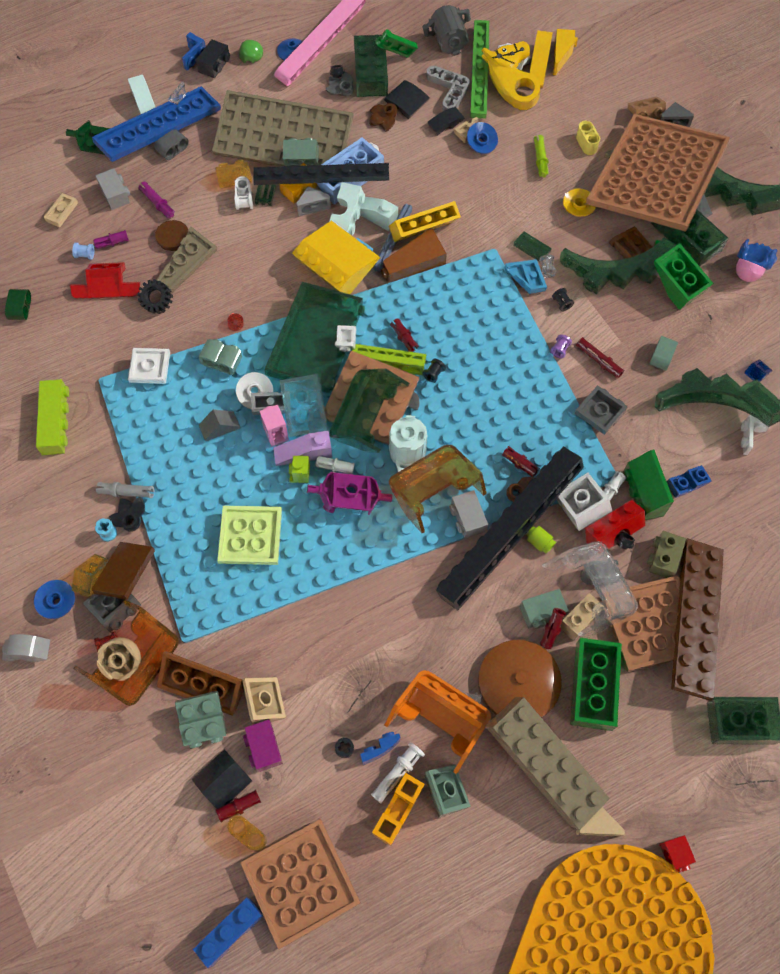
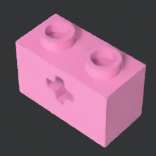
M278 405L268 406L261 410L260 415L263 428L271 447L289 441L286 423Z

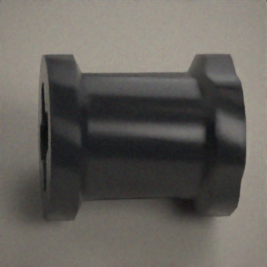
M560 288L553 293L552 298L559 304L560 311H567L574 305V301L567 295L566 288Z
M434 358L429 368L424 370L422 374L426 380L435 383L438 375L445 371L446 366L441 360Z

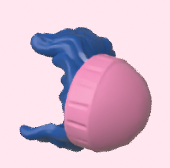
M747 239L737 253L739 260L736 264V273L743 281L754 282L763 276L765 270L771 269L776 263L777 249L772 250L763 243L760 245L758 243L748 245L749 239Z

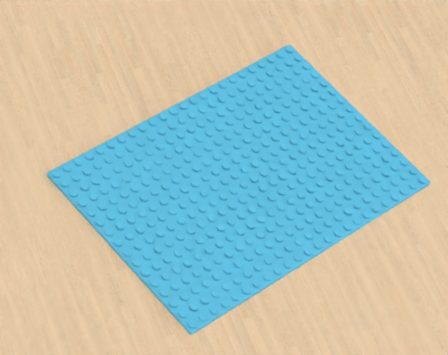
M491 249L351 295L347 299L342 298L217 339L224 345H235L241 350L242 359L234 375L202 365L198 357L205 345L202 344L170 355L166 384L129 383V369L99 379L101 391L131 484L153 486L155 492H150V494H154L153 498L141 497L145 503V512L142 518L151 546L155 549L154 556L181 640L184 643L194 641L463 540L464 536L458 532L456 526L457 518L452 516L449 508L454 496L474 490L488 523L487 530H489L491 524L497 521L502 516L503 511L513 503L507 498V488L511 484L518 483L523 477H531L523 470L517 469L511 461L502 456L508 446L517 453L525 455L540 470L551 461L555 452L564 446L582 457L584 468L573 481L589 473L601 488L612 479L615 474L612 464L591 425L574 414L580 405L553 354L550 353V349L514 281L505 271V265L496 249ZM399 318L405 328L410 330L412 338L419 345L418 349L414 347L416 350L414 352L427 354L424 370L429 368L434 358L441 360L446 366L445 371L438 375L435 383L429 382L423 375L413 374L419 377L418 384L414 390L419 396V408L414 410L408 407L403 418L406 415H411L421 420L424 426H426L428 436L426 455L423 462L415 467L411 476L398 475L396 464L390 458L389 445L324 420L321 417L352 349L349 352L339 351V348L335 346L338 325L356 326L355 344L408 351L404 343L398 340V335L390 326L391 322L395 325L393 320ZM258 372L269 378L273 385V392L289 391L290 413L282 414L286 423L289 441L309 433L329 431L332 450L331 459L338 458L340 461L354 463L353 475L373 477L377 481L381 493L392 494V502H378L370 515H368L369 511L336 508L334 513L325 511L320 495L307 493L308 484L319 486L333 470L316 467V460L309 461V483H290L289 464L276 466L274 447H271L267 438L261 415H253L252 409L243 406L237 398L236 386L240 378L247 373ZM252 387L251 392L257 393L258 388ZM213 409L234 411L240 429L205 442L199 428V424ZM353 487L346 488L349 493H356ZM517 491L512 492L514 496L519 494ZM556 499L551 506L559 504L558 500ZM223 506L282 507L278 565L218 563Z

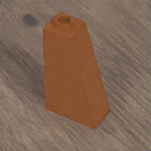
M433 228L428 229L383 260L381 274L384 279H387L388 283L446 264L447 253Z

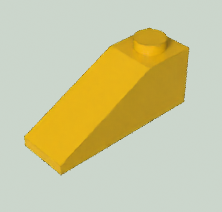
M556 30L553 75H557L572 55L573 48L577 47L578 37H575V30Z

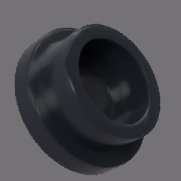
M333 65L330 67L329 73L334 78L342 77V74L345 73L343 65Z
M621 532L620 535L616 536L617 545L622 549L627 550L634 547L635 539L628 533Z

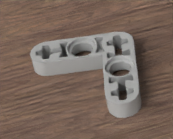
M430 66L427 69L426 77L428 81L450 89L443 100L442 110L445 111L452 107L458 108L469 89V79L466 76L437 66ZM447 77H448V78H451L452 80L447 81V80H444V78H447ZM458 93L460 96L455 97L452 94Z

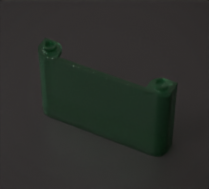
M302 282L264 369L266 376L330 393L331 390L333 391L336 385L337 373L346 353L339 351V348L335 346L337 326L357 325L359 317L363 316L365 311L363 298Z

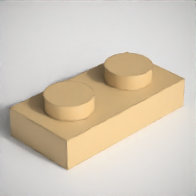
M62 193L44 216L45 221L61 227L77 206V199Z

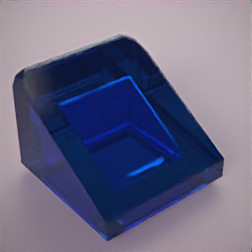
M760 359L753 362L745 371V374L756 384L772 373V369Z

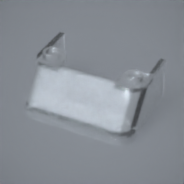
M595 541L571 548L542 564L544 569L551 571L563 565L570 569L584 566L602 601L592 609V618L596 624L578 633L579 637L590 638L633 615L638 609V602L607 546L601 542Z

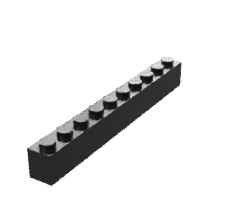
M564 446L555 452L551 461L541 468L540 473L535 479L530 480L527 488L516 496L511 506L503 511L502 516L491 524L487 533L477 540L476 545L466 552L462 561L455 565L446 579H443L438 584L436 592L440 598L458 611L584 468L582 457Z

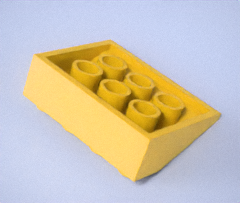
M332 220L304 238L292 252L303 265L346 299L380 259L377 254Z

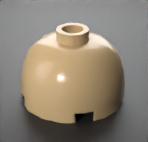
M116 637L107 641L98 650L97 666L100 672L108 679L112 680L114 678L119 679L118 681H123L130 678L139 667L141 661L140 650L130 639Z

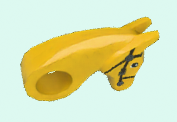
M521 41L512 45L501 46L494 51L483 48L481 50L483 52L482 58L488 64L492 82L502 98L519 110H529L534 107L540 98V82L536 76L517 69L519 63L530 55L529 44ZM520 87H528L533 93L529 96H520L516 93V90Z

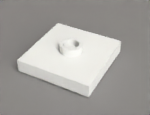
M133 348L128 375L129 383L166 384L170 350Z

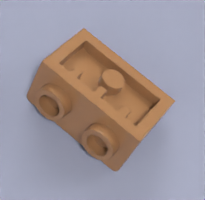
M656 96L628 103V110L633 114L660 120L661 114L666 111V102Z

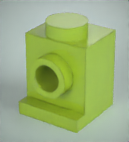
M293 456L292 463H289L290 483H309V456Z

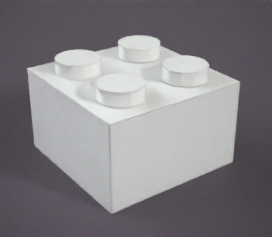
M589 473L571 482L557 498L559 505L578 531L612 512L609 498Z

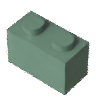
M290 138L283 140V161L285 166H300L303 163L307 166L318 165L319 146L316 139L306 138L305 140Z
M560 589L523 600L519 606L528 629L544 627L549 622L554 608L564 610L566 615L569 611Z

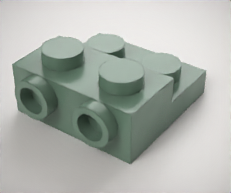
M218 691L175 701L183 746L189 745V748H197L204 741L210 740L211 743H217L226 736L227 729Z

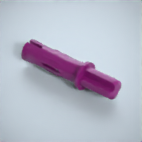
M143 181L141 184L145 188L139 185L138 189L155 205L158 211H161L167 218H173L175 211L168 205L167 200L162 199L147 182Z

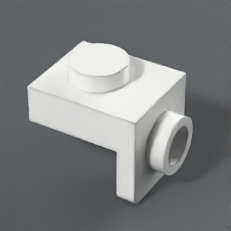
M338 325L335 346L339 348V351L344 352L355 349L356 326Z

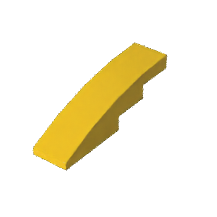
M537 30L530 74L537 77L540 82V88H543L553 32Z

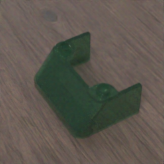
M386 368L359 370L352 379L331 426L329 436L359 450L379 453L381 449L374 446V435L370 433L383 401L394 398L397 393V387H408L409 382Z

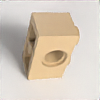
M589 593L563 619L560 626L561 630L574 641L601 613L604 606Z

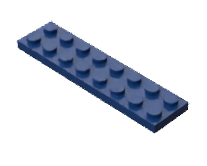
M200 86L93 136V143L111 162H114L157 141L171 130H180L221 110V105Z

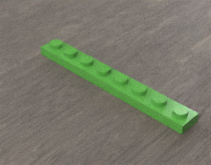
M474 20L470 118L486 119L488 64L483 60V52L481 51L483 48L489 50L490 21Z

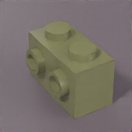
M662 531L660 536H656L652 547H655L654 553L650 554L647 564L650 565L648 572L665 578L675 576L686 538L666 531Z

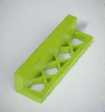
M355 344V349H352L356 353L410 374L423 375L422 372L425 368L427 354Z

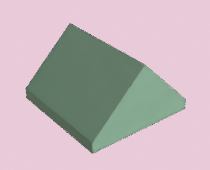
M456 765L429 770L424 775L439 818L471 807L459 773L453 772Z

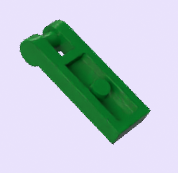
M388 29L375 40L378 47L407 58L418 49L417 43L392 34Z

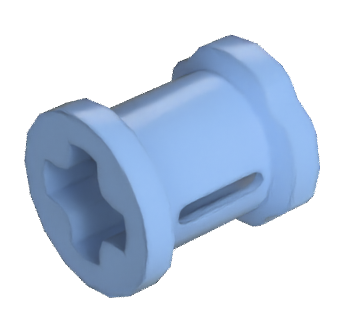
M74 243L72 248L73 257H87L92 260L94 258L93 244L79 245V243Z

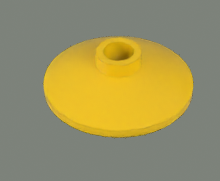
M585 189L570 190L563 199L566 211L578 217L592 214L596 206L586 204L590 191Z

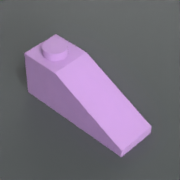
M329 431L309 433L273 448L276 466L292 463L293 456H309V461L316 460L318 456L332 458Z

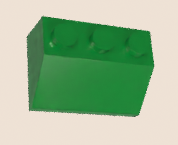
M653 449L629 461L623 470V474L626 476L625 481H628L630 496L634 498L636 504L645 510V520L664 517L674 502L656 452Z

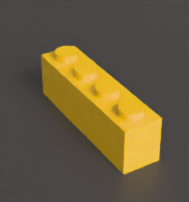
M453 201L395 220L389 225V229L394 242L424 233L430 228L436 229L453 223L461 218L456 202Z

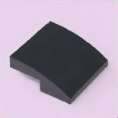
M404 80L384 98V101L387 104L392 103L396 105L397 109L409 119L430 97L416 85Z

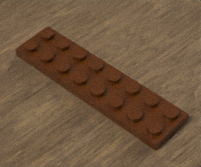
M687 538L682 557L671 689L711 701L714 699L724 549Z

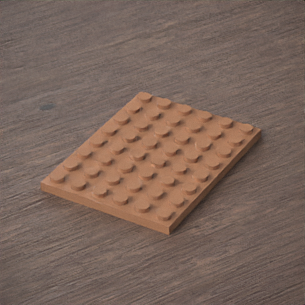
M634 114L591 190L586 204L686 231L729 143L730 137Z

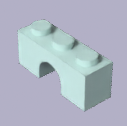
M342 182L337 199L341 206L348 208L341 215L332 214L330 221L332 220L350 235H354L356 219H359L360 206L364 203L365 194L361 186Z

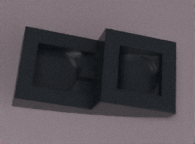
M452 107L430 119L428 124L438 136L449 126L453 129L465 118L456 107Z

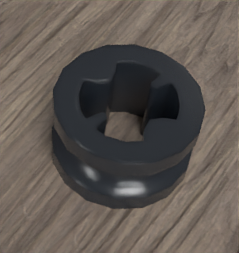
M340 738L335 744L336 754L341 758H349L354 752L353 742L349 738ZM341 743L350 745L351 748H348V753L338 750V748H341Z

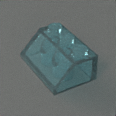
M313 374L279 380L289 437L329 431L320 376Z

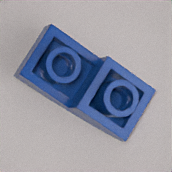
M701 465L687 470L684 474L669 478L666 482L674 497L677 498L709 484L712 480Z
M394 732L383 734L382 738L379 739L380 748L376 749V746L364 749V753L360 754L362 764L371 763L390 752L400 742V734H394Z

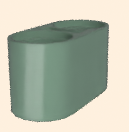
M661 336L649 365L667 371L678 342Z

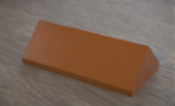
M167 651L163 653L157 683L158 688L184 698L218 691L222 712L234 715L244 692L242 679Z

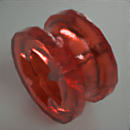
M234 313L228 317L227 321L230 330L239 331L243 328V317L240 314Z

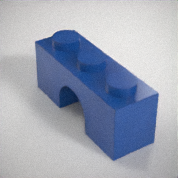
M246 897L193 951L207 968L213 967L242 935L247 933L264 917L263 913L250 898Z

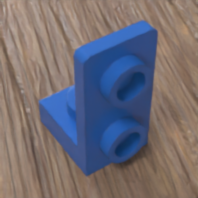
M191 32L186 35L190 50L182 57L184 69L187 71L195 65L196 59L206 47L205 41Z

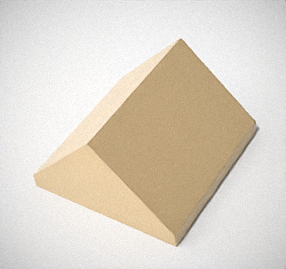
M277 677L245 678L242 680L253 725L266 720L274 722L286 718Z

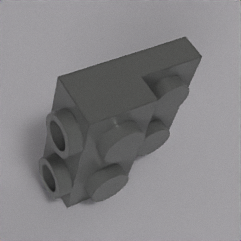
M597 385L575 410L574 414L605 435L624 415L628 406L620 399H616L609 394L606 389Z
M93 594L83 602L86 608L110 633L113 630L120 629L123 621L129 616L137 614L141 606L140 602L132 594L128 600Z

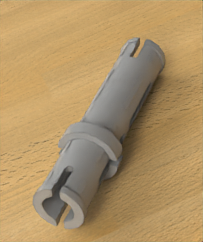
M98 482L96 485L101 487L96 488L97 494H109L114 497L122 495L153 498L154 494H150V492H155L153 486L127 485L120 482Z

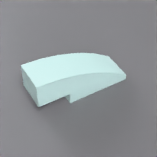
M143 74L129 78L130 89L140 114L155 108Z

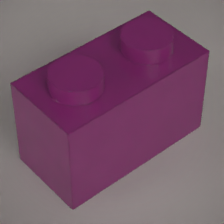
M266 720L245 727L246 734L243 735L245 746H250L252 755L248 756L251 767H255L258 772L282 765L283 762L271 721Z

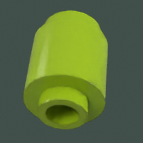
M533 526L526 534L528 536L527 541L540 552L547 554L556 544V541L553 540L554 537L541 526L537 528Z

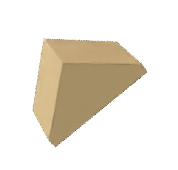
M602 807L580 830H576V835L623 836L625 835V830Z

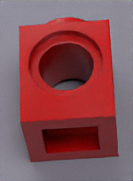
M685 835L659 843L665 860L672 865L673 870L677 869L678 873L690 870V864L696 862Z

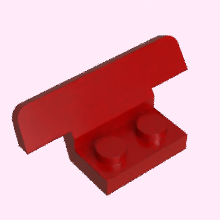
M125 262L89 264L85 269L87 284H71L70 289L71 295L75 299L136 297L140 293V282H123L122 274L126 269Z

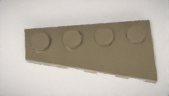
M192 227L189 228L188 234L180 243V247L174 252L171 261L165 266L157 279L171 289V294L217 251V246Z

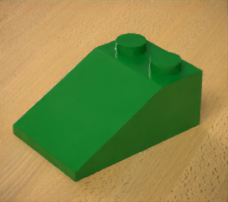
M678 244L654 261L668 297L679 310L704 294L714 284L681 244Z

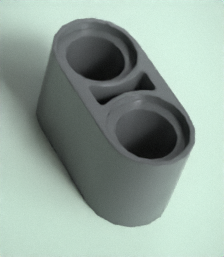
M174 129L158 139L154 148L165 159L171 160L187 148L189 140L178 130Z

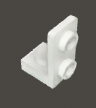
M750 414L746 420H743L741 425V431L744 432L741 440L743 455H748L753 448V431L759 433L766 432L773 424V417Z

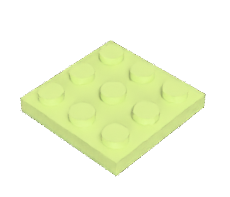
M223 506L218 563L278 565L282 507Z

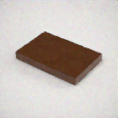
M120 542L93 586L92 591L94 594L128 600L153 556L155 549L152 546Z

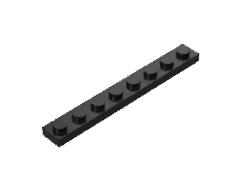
M389 163L254 167L253 172L254 185L389 181Z

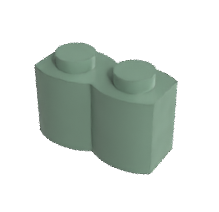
M207 339L198 357L202 365L234 375L242 359V353L235 345H224L220 340Z

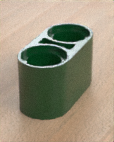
M29 289L9 290L5 305L7 320H27L31 305V292Z

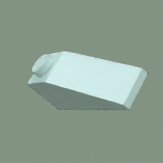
M365 197L364 203L360 206V216L390 231L389 225L398 218V207L385 199Z

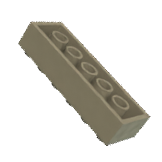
M515 697L485 726L570 827L580 830L610 799L524 697Z

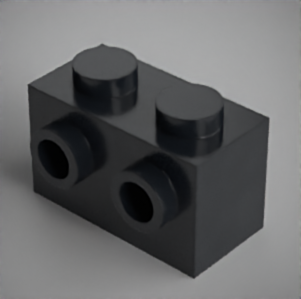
M211 39L196 59L198 72L216 78L230 59L228 45Z

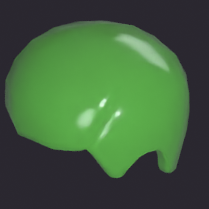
M245 40L242 42L239 48V58L242 62L251 61L255 63V61L261 60L263 47L259 42L255 40Z

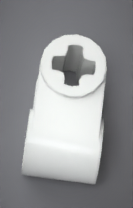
M241 176L235 180L234 198L236 210L248 207L253 209L251 186L247 177Z

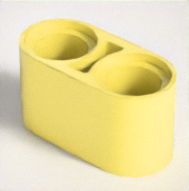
M590 121L580 122L576 139L585 154L594 155L598 149L600 136Z

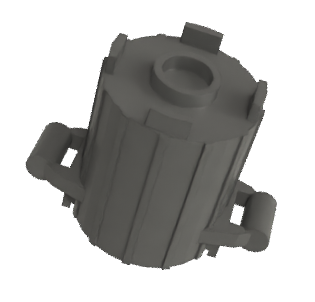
M451 5L442 6L435 10L431 19H428L429 22L422 26L424 36H436L442 52L453 53V56L460 54V50L469 42V36L464 24L471 20L470 10H460L459 7L457 9Z

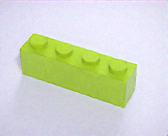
M62 379L39 381L36 448L41 455L65 454V446L68 445L65 433L68 430L66 413H69L67 403L69 388Z

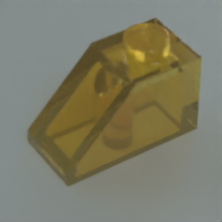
M94 554L74 569L72 591L82 596L90 597L93 595L92 588L109 559Z

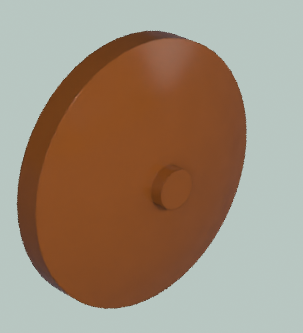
M509 640L497 645L486 655L479 670L478 686L483 701L495 715L499 714L515 697H524L542 718L557 703L561 693L562 679L555 659L543 647L527 640Z

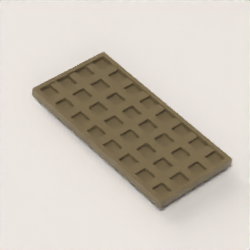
M227 90L212 152L215 155L274 166H285L283 161V140L290 138L297 140L312 138L317 140L319 146L318 165H321L347 148L354 114L347 111Z

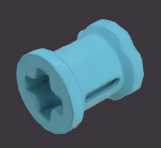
M102 518L96 522L95 531L103 541L108 542L116 538L117 530L109 519Z

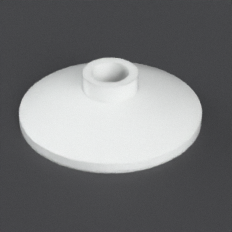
M258 372L247 373L238 381L236 395L243 406L252 409V387L258 388L257 393L273 392V385L264 374Z

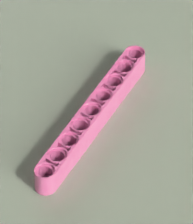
M342 0L278 67L274 76L288 87L362 9L366 0Z

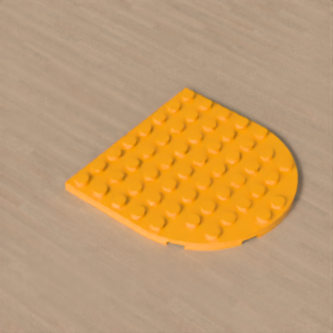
M620 844L597 845L571 855L562 861L546 878L532 906L508 974H713L715 958L711 936L713 933L708 915L698 894L676 869L673 870L670 863L652 852L635 846Z

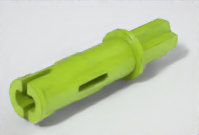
M538 135L539 140L537 136L533 138L537 158L536 166L538 167L539 176L545 178L549 174V160L546 158L544 136Z

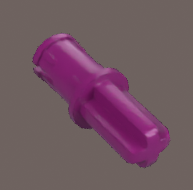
M126 230L114 234L108 233L109 235L96 238L93 240L95 248L99 249L110 245L114 247L115 244L129 241Z

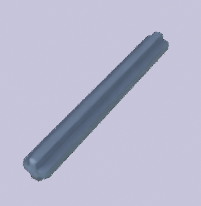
M404 204L397 220L410 216L412 206ZM391 232L378 255L380 259L373 266L375 271L381 272L383 260L390 256L396 244Z

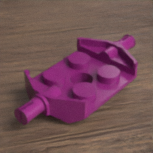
M330 472L319 486L309 484L307 486V493L320 495L328 511L331 507L369 511L368 515H370L378 502H392V494L381 493L377 481L370 476ZM353 487L356 493H349L346 488Z

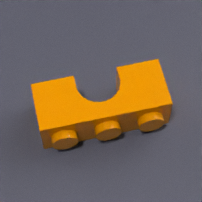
M405 773L388 807L376 824L372 835L392 846L425 784Z

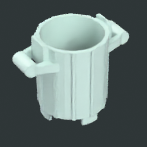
M406 415L405 418H400L393 423L389 432L390 458L396 464L398 475L411 476L415 467L423 462L426 455L427 429L421 420L416 419L415 416Z

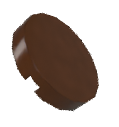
M169 220L157 227L155 239L162 249L177 251L182 239L188 234L189 229L181 221Z

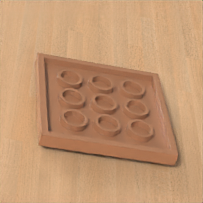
M351 351L321 417L324 420L389 445L391 426L397 420L403 418L418 384L419 377Z
M678 575L602 593L601 598L616 642L622 643L621 656L627 672L673 661L680 591Z
M321 819L240 862L278 950L361 903Z

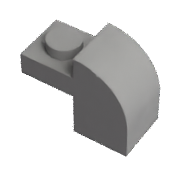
M23 634L9 635V639L5 640L2 647V660L8 662L19 659L31 662L47 660L50 639Z

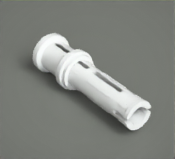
M412 742L408 744L409 748L401 757L398 756L397 764L371 793L380 804L404 774L413 770V765L418 759L424 757L425 754Z

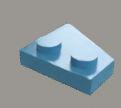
M537 259L505 264V271L529 294L546 291L547 285Z

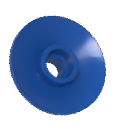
M296 38L282 41L277 48L278 56L285 61L303 41Z
M477 122L469 128L467 141L475 152L488 154L496 148L498 135L496 130L488 123Z
M51 580L44 583L37 590L34 597L36 611L47 619H58L65 616L75 603L73 588L62 580ZM56 599H60L59 603L54 604Z

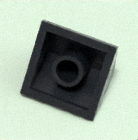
M225 749L192 778V781L216 809L229 804L252 782L250 777Z

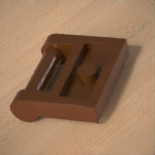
M635 226L614 236L609 241V244L615 247L627 261L626 264L629 268L653 255L655 249ZM623 241L635 256L632 257L620 242Z

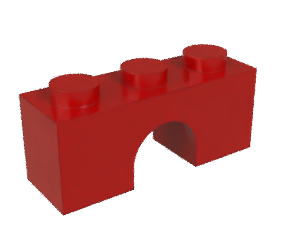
M633 500L620 506L585 528L587 545L598 555L602 554L614 546V539L621 530L632 535L645 527V510Z

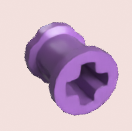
M560 334L557 336V342L551 348L550 353L554 357L562 359L565 357L567 348L572 344V340L568 336Z

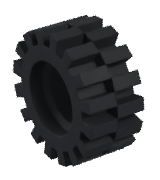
M153 279V281L147 280L148 284L144 282L142 284L144 287L139 288L141 293L137 295L140 297L138 302L151 313L161 314L160 311L166 312L165 308L169 309L170 306L168 304L173 302L170 300V298H173L171 289L156 279ZM155 290L160 291L161 299L157 303H152L149 298L150 294Z

